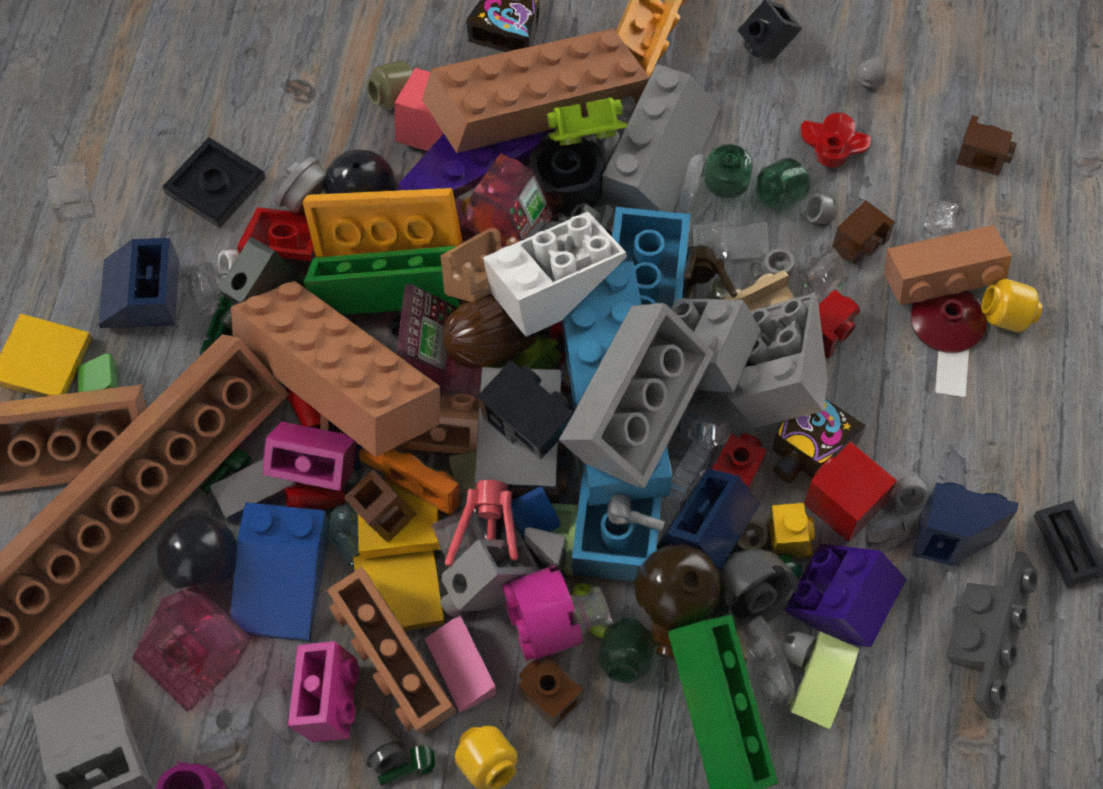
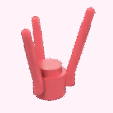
M480 480L476 483V490L468 489L467 503L445 559L446 566H451L454 562L474 508L478 510L477 515L479 517L488 519L487 539H496L497 519L502 517L503 512L510 559L516 560L518 558L512 513L513 492L508 491V484L497 480Z

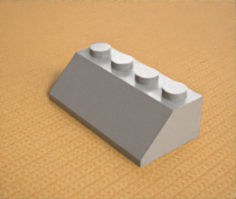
M656 64L603 174V200L625 208L675 212L721 110V107L691 75Z
M665 303L631 306L559 440L585 464L638 488H645L714 352Z

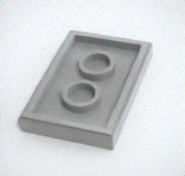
M482 367L481 391L503 368ZM532 369L541 378L542 382L540 385L550 394L554 391L561 394V370ZM479 408L475 485L480 480H497L508 484V488L536 489L543 487V489H556L558 442L540 460L518 440L513 444L483 419L481 409Z

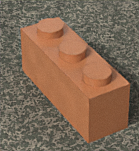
M990 225L887 248L884 276L901 306L944 295L958 294L992 284L995 285L998 281L1007 279L1012 255L995 226Z

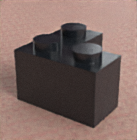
M510 360L477 396L482 417L509 442L513 444L518 440L542 460L559 441L573 415V412L570 411L573 406L559 392L554 391L550 394L540 385L542 382L541 378L526 365L519 368Z

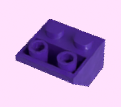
M820 543L798 583L796 594L793 592L785 611L811 627L846 643L871 647L907 579L880 550Z

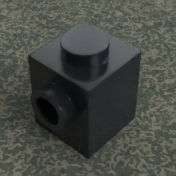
M764 0L737 31L745 40L743 43L744 47L753 56L775 59L802 30V27L782 4Z

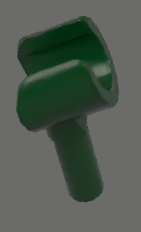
M236 448L221 463L222 465L201 489L209 494L212 491L210 485L222 480L228 475L230 470L238 472L250 466L251 457Z
M428 745L411 748V763L402 764L397 768L378 775L377 778L380 785L382 786L405 775H425L431 773L435 768L434 750Z

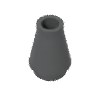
M366 708L356 713L352 725L355 728L366 766L373 768L378 774L385 773L398 766L405 757V753L402 750L403 742L375 714L372 708Z

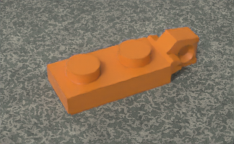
M362 447L360 449V461L382 472L385 475V480L449 515H453L459 507V485L448 473L434 471L423 465L416 456L410 453L403 454L395 449H391L375 457Z

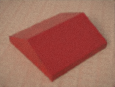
M257 207L237 245V252L241 253L247 241L252 237L275 250L282 258L312 261L313 258H316L305 213L295 214L292 211Z

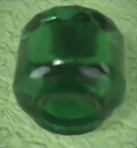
M722 144L709 153L705 164L704 179L705 185L710 192L726 199L738 197L749 188L753 162L748 151L738 145Z
M789 157L769 164L762 168L757 175L755 187L757 197L765 206L777 211L788 209L806 198L810 190V178L807 169L800 162Z
M623 619L610 624L602 634L598 654L600 667L610 679L619 683H633L647 675L652 666L655 649L653 634L641 622L635 619Z

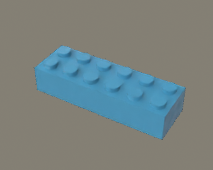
M634 261L621 262L561 321L574 411L631 306L642 305ZM667 446L645 488H638L583 462L589 506L607 504L611 501L613 495H625L630 497L631 500L670 495L672 472Z

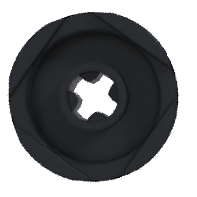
M546 135L540 140V144L535 150H532L529 159L530 179L535 176L547 202L544 208L548 209L550 214L552 212V216L560 212L565 216H571L575 207L584 202L592 208L597 206L602 192L603 155L597 143L591 138L588 141L581 137L582 141L579 143L560 145L559 141H554Z

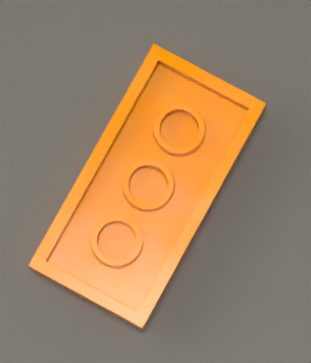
M452 188L307 195L302 202L316 258L458 246L463 243Z

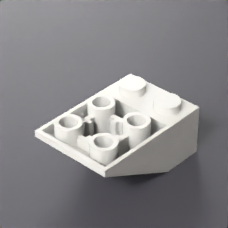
M585 212L545 231L538 232L518 243L504 247L483 259L491 294L527 337L562 321L627 255L626 251L589 212Z

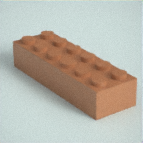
M612 28L432 68L422 100L456 153L555 129V127L550 128L547 121V113L553 112V108L580 104L582 117H587L586 102L612 97L613 100L621 101L622 111L634 109L650 78L615 29Z
M295 280L290 283H284L278 288L261 295L250 297L246 301L231 307L233 337L241 338L277 380L375 457L439 425L440 386Z

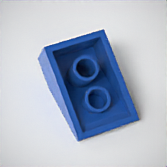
M245 502L237 539L236 566L234 569L229 621L230 633L310 642L331 532V526L325 511Z

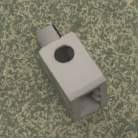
M478 539L442 574V582L448 591L440 599L443 610L451 617H457L463 611L491 610L504 602L503 584L540 570L523 540H516L518 558L511 560L507 540Z

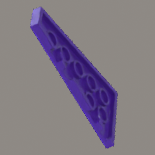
M556 129L456 153L445 134H443L399 182L397 191L452 188L455 199L529 159L532 150L534 151L540 144V140L548 135V133L556 132Z

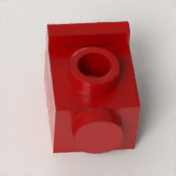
M835 289L818 304L824 354L827 359L833 355L837 340L841 343L844 342L854 331L856 325L853 322L860 313V308L853 299L847 296L844 297Z
M742 433L738 437L730 434L712 469L739 476L750 490L764 463L767 450L761 447V441L753 435ZM734 457H736V458H738V459H740V460H742V461H745V462H739V461H737Z

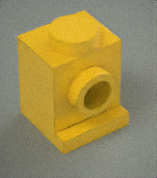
M804 503L772 505L767 520L771 552L777 556L785 553L792 554L794 558L812 557L811 541H814L815 538L814 522L812 516L807 517Z

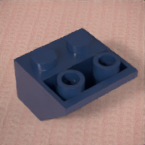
M170 238L132 239L104 259L98 322L100 328L175 326L179 258Z
M708 468L696 482L656 547L659 550L665 546L686 544L700 549L712 559L716 569L720 570L760 503L739 476Z
M936 482L921 512L912 556L953 566L999 540L1017 512L1019 503L1009 501L1005 496L998 493L981 494L969 491L963 485L948 482L941 484Z

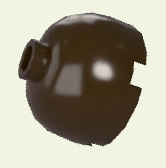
M686 544L665 546L650 554L639 566L634 582L636 600L640 608H644L645 612L651 617L649 619L656 625L671 630L706 619L717 605L721 591L719 572L712 559L700 549Z

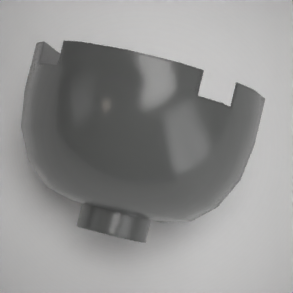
M750 549L733 553L726 559L719 570L721 591L717 606L723 616L732 614L736 629L740 630L738 624L747 623L750 629L757 628L773 620L786 609L789 603L785 598L791 589L796 594L798 578L775 553L763 549Z

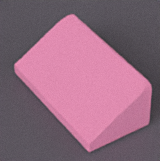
M461 616L452 619L424 639L459 713L497 695L494 682Z

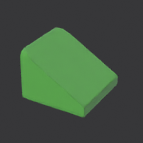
M111 353L103 354L77 367L78 392L118 387L117 363Z

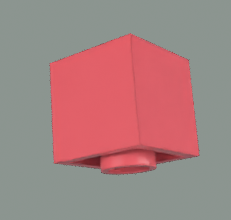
M415 68L394 103L395 142L428 151L444 133L422 100L430 72Z

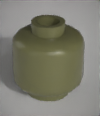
M402 60L375 67L371 72L370 78L367 79L366 85L371 102L385 111L395 110L394 103L414 69Z

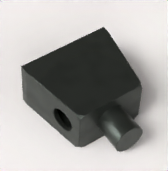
M251 237L222 281L220 291L234 306L246 301L250 297L261 295L294 280L304 288L306 287L304 281L275 250ZM230 307L220 321L233 331Z

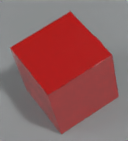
M850 442L835 458H829L815 473L804 505L849 543L888 503L897 480Z

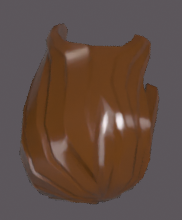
M489 294L476 302L465 301L461 303L449 315L443 327V347L446 354L457 365L472 369L482 367L493 368L514 359L530 347L535 341L537 332L526 337L494 296Z

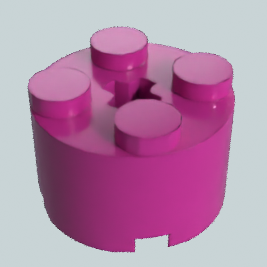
M555 565L516 578L502 585L506 600V611L512 626L516 625L519 634L518 642L525 661L538 660L583 644L580 625H572L571 622L574 620L573 611H575L571 596L559 570L557 571Z

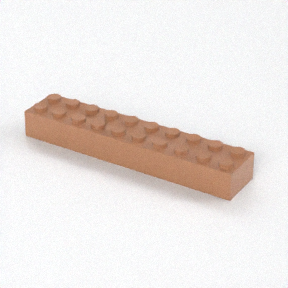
M221 335L0 551V687L289 395L241 338Z

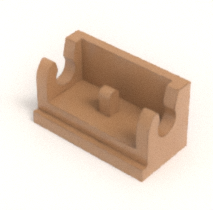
M489 228L441 255L445 295L476 302L491 294L483 258L502 249L499 229ZM514 237L507 239L506 245L507 247L517 243Z

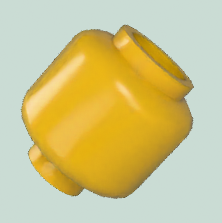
M1002 279L986 289L982 299L981 310L985 313L989 324L1020 333L1039 320L1042 313V303L1039 302V295L1033 286L1009 279Z
M486 725L472 727L461 735L455 752V763L477 789H500L515 776L518 753L497 727Z

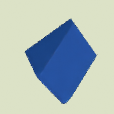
M538 487L512 501L513 520L524 539L525 528L530 527L551 532L561 526L557 513L543 487Z

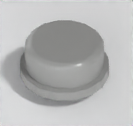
M315 156L306 158L300 164L296 161L286 169L289 176H281L279 180V186L281 187L275 197V202L280 207L286 206L295 214L302 213L304 211L302 202L305 197L323 192L326 171L319 166L320 161Z

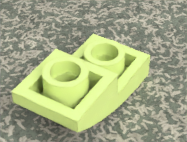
M820 631L805 664L804 670L806 672L789 710L796 715L830 729L850 680L859 648Z

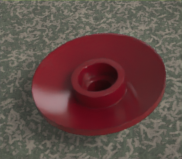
M969 291L944 295L922 302H914L911 310V324L917 337L928 347L941 352L958 353L971 349L982 339L987 326L985 313L981 310V302ZM945 310H951L957 315L951 316Z

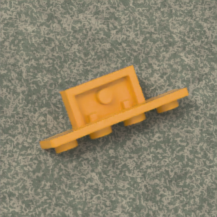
M660 0L628 1L616 32L649 78L657 60L664 55L669 46V41L666 38L668 33L676 27L680 19V14L677 13L678 9L686 0H665L664 3Z

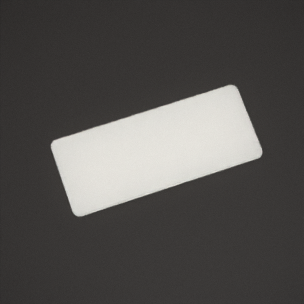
M969 349L958 353L938 351L936 393L959 397L966 396Z

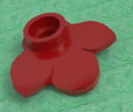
M842 112L831 113L825 118L823 123L805 120L801 125L802 140L815 148L814 151L818 162L825 167H840L850 155L862 154L871 145V136L855 132L854 120Z

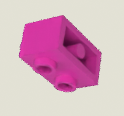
M281 421L266 437L262 475L340 491L354 472L357 442L347 434Z
M336 641L304 644L297 647L288 726L311 742L349 739L351 724L355 719L353 699L355 683L358 682L360 674L358 659Z

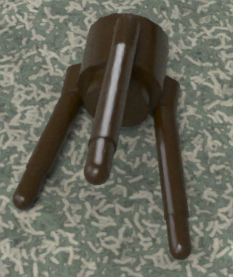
M697 245L688 247L683 275L684 279L687 280L685 299H694L696 284L709 282L715 274L719 275L729 295L735 298L737 292L725 270L724 260L716 259L713 249L708 246Z

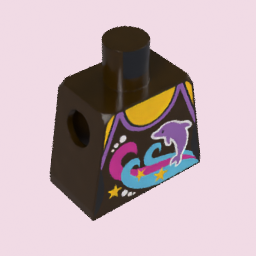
M480 0L466 20L468 42L502 52L534 46L540 18V0Z
M825 398L824 411L782 421L772 446L773 451L781 456L773 467L774 473L787 483H792L800 471L813 478L815 473L829 458H835L850 442L857 445L860 442L866 425Z

